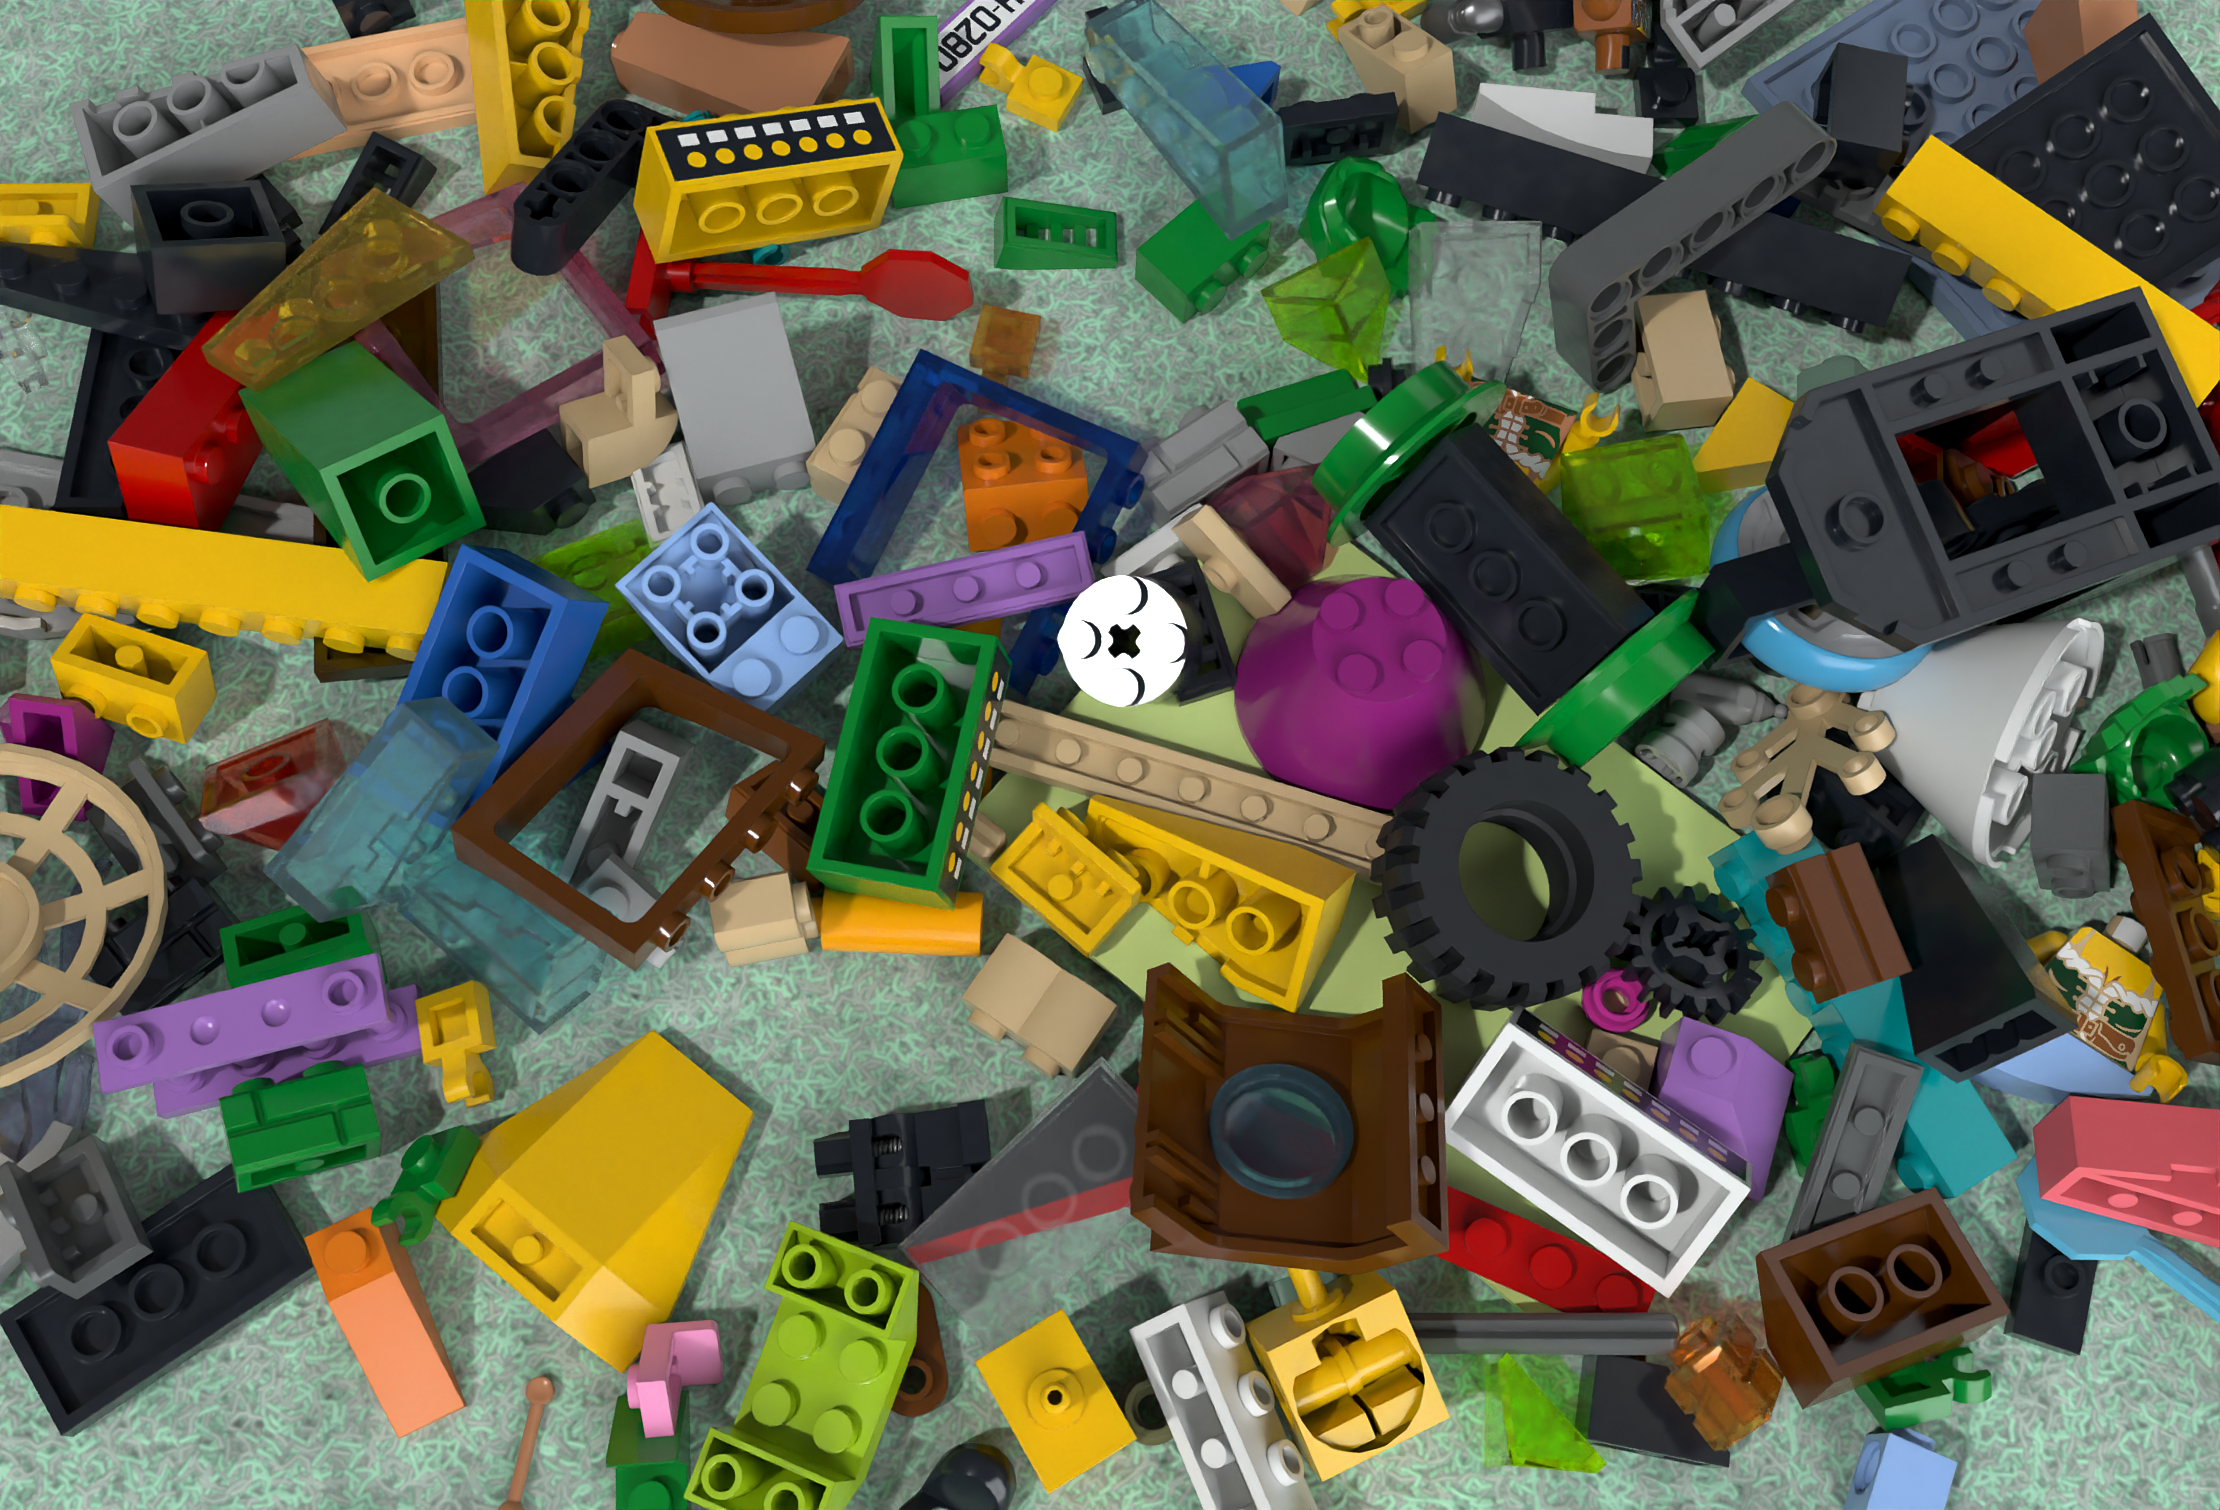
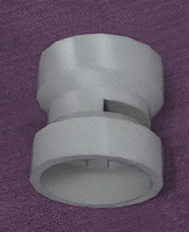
M1681 699L1675 700L1662 715V727L1658 731L1648 732L1635 748V755L1638 760L1677 789L1685 788L1698 773V761L1701 757L1711 756L1725 740L1723 728L1709 712L1693 702Z

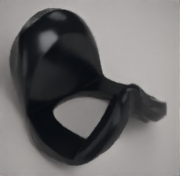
M965 1442L956 1445L940 1458L922 1488L905 1502L899 1510H1008L1017 1485L1013 1465L1009 1458L993 1444Z

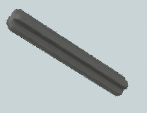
M1406 1313L1423 1354L1675 1355L1680 1347L1679 1323L1676 1316L1671 1313Z

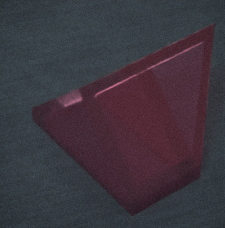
M1321 462L1243 477L1207 503V506L1210 505L1289 592L1303 585L1322 571L1327 543L1326 534L1329 529L1331 507L1311 485L1312 478Z

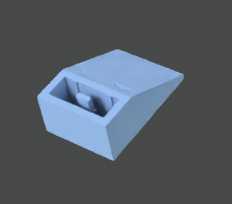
M712 501L615 584V588L691 677L772 716H775L842 653L845 639Z

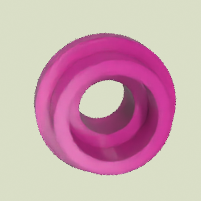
M1610 967L1599 979L1585 984L1581 995L1582 1009L1587 1019L1596 1028L1611 1034H1622L1636 1028L1645 1019L1650 1000L1640 1003L1636 999L1643 987L1638 981L1624 982L1620 977L1624 968ZM1613 991L1621 995L1625 1004L1622 1012L1610 1011L1603 1002L1605 992Z

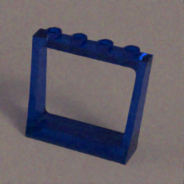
M920 348L805 570L834 592V585L871 577L957 409L964 404L977 406L1108 459L1071 532L1084 531L1092 567L1094 563L1103 565L1108 561L1117 541V533L1112 527L1122 508L1128 510L1134 508L1143 493L1145 478L1140 472L1148 458V454L1137 441L1017 392ZM1074 601L1031 611L1013 649L1008 654L1013 664L1007 688L1026 698L1037 675L1047 676L1054 669L1061 652L1056 638Z

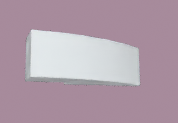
M1480 83L1470 121L1642 174H1646L1652 160L1653 118L1595 113L1596 93Z

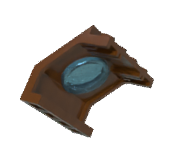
M1170 962L1148 969L1145 1002L1142 1007L1144 1023L1142 1052L1138 1065L1140 1080L1137 1119L1134 1124L1133 1179L1130 1185L1129 1197L1131 1202L1130 1214L1151 1229L1150 1251L1355 1276L1449 1251L1441 1004L1407 972L1382 980L1383 1007L1353 1017L1335 1018L1225 1005L1214 1000Z

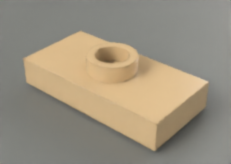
M1205 504L1187 513L1171 529L1203 563L1201 570L1206 579L1218 590L1224 593L1230 592L1255 620L1278 613L1292 598L1289 590L1210 505L1207 506Z

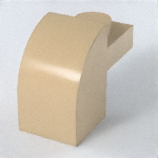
M626 335L602 341L605 391L559 405L561 446L584 474L590 489L631 476L636 470L640 468L642 470L647 467L667 447L677 426L678 412L660 392V375L654 361L649 356H643Z

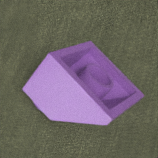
M1683 1016L1662 1032L1648 1093L1752 1164V1185L1750 1192L1744 1199L1756 1203L1762 1201L1794 1074L1750 1039Z

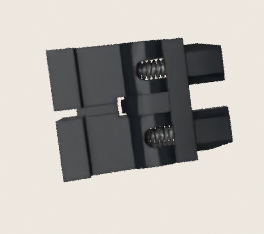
M985 1100L957 1103L956 1107L917 1113H897L871 1119L848 1120L849 1131L837 1132L814 1139L817 1177L825 1179L853 1175L855 1199L819 1203L820 1231L851 1244H859L861 1248L869 1251L907 1249L989 1172L987 1170L993 1168ZM926 1171H930L931 1186H928Z

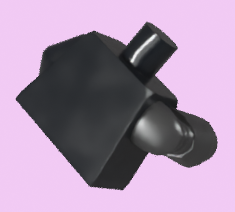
M1435 0L1422 13L1420 26L1422 30L1445 45L1477 34L1482 40L1510 37L1512 71L1543 68L1547 66L1544 33L1574 27L1573 0Z

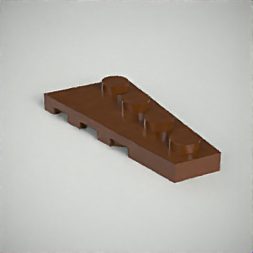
M2136 800L2128 801L2109 809L2115 832L2112 834V843L2117 856L2127 867L2134 890L2130 896L2131 906L2137 919L2145 926L2153 952L2149 956L2151 972L2157 983L2164 989L2172 1015L2168 1021L2170 1035L2178 1049L2183 1052L2185 1060L2220 1066V970L2216 969L2214 957L2220 955V925L2213 921L2205 912L2202 896L2214 892L2212 876L2208 866L2203 863L2196 865L2193 845L2200 843L2199 838L2204 835L2203 829L2195 819Z

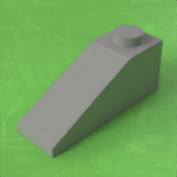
M638 718L622 728L617 735L557 877L578 891L613 852L633 870L637 871L674 798L696 744Z

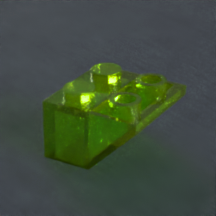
M1675 433L1560 453L1562 514L1630 587L1709 573V513L1685 438L1682 434Z

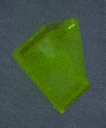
M1369 236L1260 290L1284 342L1337 370L1347 369L1351 377L1368 385V365L1378 363L1391 290L1378 254Z
M1508 1353L1495 1356L1485 1366V1468L1597 1474L1607 1464Z

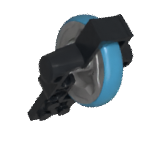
M2044 478L2035 480L2018 492L2000 497L1998 493L1988 494L1965 508L1961 507L1941 479H1933L1916 484L1949 561L2063 522ZM1766 485L1751 492L1739 501L1719 527L1712 544L1709 575L1698 589L1700 593L1688 620L1715 649V652L1703 662L1707 671L1749 659L1757 669L1767 675L1778 678L1787 677L1809 687L1834 692H1866L1897 682L1917 667L1937 643L1934 642L1904 653L1820 610Z

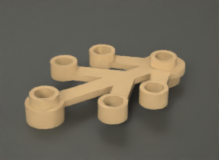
M1801 683L1797 684L1786 696L1785 703L1789 708L1788 718L1757 744L1742 751L1732 760L1730 769L1741 786L1732 789L1720 799L1718 803L1719 811L1731 828L1739 829L1751 825L1763 845L1768 849L1776 850L1781 855H1788L1801 850L1810 842L1813 836L1811 830L1813 820L1805 807L1817 765L1838 774L1852 795H1862L1871 792L1884 781L1886 772L1874 753L1888 746L1895 737V730L1882 711L1866 712L1849 705L1851 696L1848 692L1826 691ZM1835 727L1848 732L1859 752L1824 738L1826 730ZM1795 740V742L1791 746H1789L1786 750L1779 754L1775 759H1770L1776 753L1782 750L1785 746H1787L1789 743ZM1784 779L1780 795L1774 796L1762 803L1760 798Z

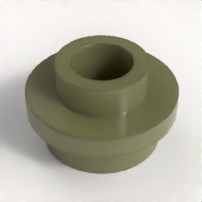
M1145 1373L1134 1377L1124 1386L1117 1404L1137 1437L1135 1441L1143 1445L1154 1446L1168 1442L1173 1439V1435L1165 1416L1157 1423H1147L1138 1413V1405L1142 1398L1149 1395L1156 1396L1149 1377Z

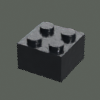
M260 180L130 185L136 252L157 315L173 314L180 317H193L203 312L239 310L251 313L264 308L288 307L285 240Z

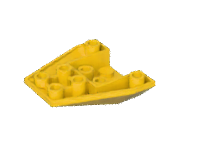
M651 1030L480 1136L481 1142L454 1197L441 1200L434 1216L452 1236L553 1323L621 1374L625 1375L629 1366L633 1365L641 1355L646 1326L648 1324L668 1323L673 1315L755 1113L656 1031Z

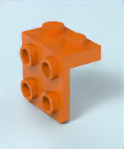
M1043 412L1034 415L1032 418L1001 421L995 418H983L971 424L962 425L957 429L969 552L1002 549L1079 531H1084L1086 540H1091L1088 480L1077 421L1074 416Z

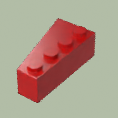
M273 307L250 313L239 310L216 311L107 442L130 521L219 532L263 448L238 391L310 359V341L304 336L300 310L288 307Z

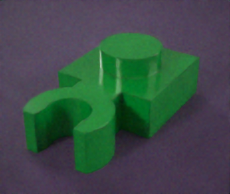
M1958 1347L1941 1354L1937 1361L1928 1363L1923 1361L1854 1389L1885 1432L1952 1416V1401L1976 1404L1992 1397L1991 1373L1987 1369L1973 1372V1352L1968 1347Z

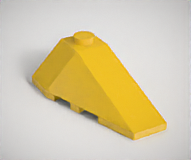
M1099 794L1091 797L1084 824L1089 830L1086 838L1104 854L1109 849L1119 852L1137 869L1139 876L1135 880L1141 885L1140 902L1138 904L1147 902L1175 926L1171 932L1186 946H1189L1192 942L1196 943L1222 965L1218 973L1235 987L1291 1013H1295L1300 1008L1341 928L1356 871L1296 845Z

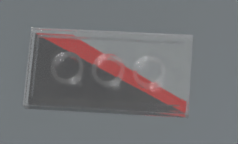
M1102 1056L898 1246V1250L916 1270H919V1273L990 1351L995 1350L1010 1339L1134 1218L1130 1214L1129 1190L1133 1179L1134 1124L1137 1119L1138 1094Z

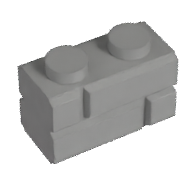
M1229 399L1223 400L1211 409L1205 404L1195 407L1182 418L1178 425L1179 430L1162 441L1157 436L1150 437L1139 444L1129 457L1130 462L1127 463L1126 485L1142 507L1148 511L1150 517L1159 528L1195 504L1200 503L1202 506L1207 504V506L1210 505L1214 509L1266 475L1270 455L1268 446L1251 426L1248 427L1245 418Z

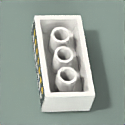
M1520 1005L1514 1008L1445 1107V1134L1448 1144L1668 1299L1751 1190L1752 1164Z

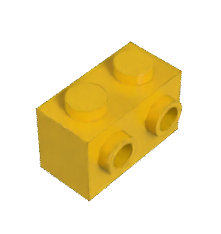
M87 612L82 614L50 658L62 699L79 701L94 713L96 719L101 717L129 726L137 733L148 738L157 739L163 737L186 745L217 697L207 651Z

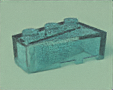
M452 839L403 872L397 911L538 1035H541L597 989L607 952L524 898L458 860L455 855ZM601 906L602 908H604L605 910H607L608 912H610L611 914H613L614 916H616V917L618 918V914H616V913H614V912L608 910L607 908Z

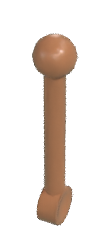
M535 1377L526 1386L525 1394L531 1404L507 1501L503 1502L498 1510H524L521 1500L544 1405L550 1403L555 1395L554 1383L546 1377Z

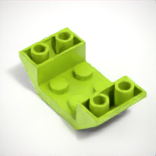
M790 1220L764 1289L783 1297L733 1426L710 1427L683 1498L709 1510H844L866 1479L916 1344L919 1270Z

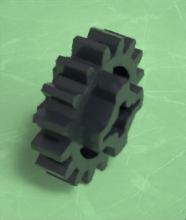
M1665 886L1660 887L1652 899L1642 896L1638 919L1623 925V927L1630 930L1631 939L1623 953L1614 956L1621 960L1629 961V964L1620 975L1621 979L1624 982L1638 981L1643 987L1636 999L1640 1003L1647 1002L1652 998L1658 1000L1661 1003L1659 1017L1665 1020L1675 1009L1682 1011L1683 1016L1696 1021L1704 1014L1707 1020L1714 1026L1718 1025L1728 1012L1733 1015L1739 1013L1763 979L1756 972V969L1765 960L1763 953L1748 949L1757 933L1753 929L1739 930L1735 925L1741 912L1737 908L1728 910L1726 913L1718 910V895L1711 893L1704 902L1696 900L1691 886H1684L1676 899ZM1654 929L1657 934L1651 941V931ZM1727 972L1726 981L1724 982L1722 977Z

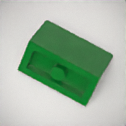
M1342 368L1240 399L1237 402L1236 409L1245 418L1248 427L1251 426L1268 446L1270 452L1269 464L1271 463L1274 446L1279 437L1356 412L1366 414L1378 402L1370 385L1356 389L1348 370Z

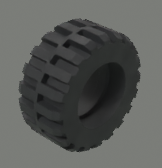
M1519 746L1499 747L1489 754L1480 750L1460 758L1420 782L1417 788L1405 794L1393 808L1395 818L1383 824L1376 843L1380 848L1385 849V852L1371 860L1370 880L1375 883H1382L1383 894L1372 899L1376 919L1387 917L1393 933L1385 936L1384 939L1393 955L1405 951L1412 959L1406 971L1420 984L1433 979L1439 982L1436 988L1437 996L1454 1004L1470 999L1469 1003L1472 1009L1492 1012L1506 1007L1513 1011L1517 1005L1528 1008L1580 991L1581 985L1596 981L1610 969V957L1623 953L1631 939L1630 930L1623 927V925L1638 919L1642 902L1639 895L1632 894V884L1643 880L1641 860L1631 859L1627 844L1636 840L1629 823L1619 825L1611 812L1618 804L1606 789L1595 793L1587 785L1591 780V775L1577 765L1573 764L1561 770L1557 768L1559 764L1557 755L1539 749L1526 757L1525 752ZM1478 822L1495 823L1514 831L1532 846L1542 861L1549 883V906L1540 930L1531 939L1520 941L1496 932L1477 916L1465 897L1459 877V853L1468 829Z

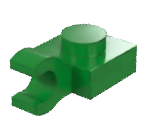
M1806 1054L1785 1061V1068L1794 1074L1791 1086L1798 1106L1786 1109L1782 1121L1799 1176L1803 1178L1835 1086L1833 1071L1827 1056L1814 1059L1813 1054Z
M463 1125L432 1135L426 1134L418 1138L402 1157L401 1168L403 1171L390 1194L391 1196L381 1199L375 1205L371 1215V1224L375 1227H380L393 1223L400 1212L405 1220V1228L397 1243L402 1247H407L424 1241L431 1232L433 1216L439 1202L454 1197L481 1139Z

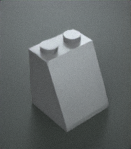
M775 291L654 320L653 325L695 478L705 505L711 501L713 503L717 502L720 505H735L746 501L755 492L774 487L780 490H794L807 485L810 482L811 476L808 474L806 461L817 446Z

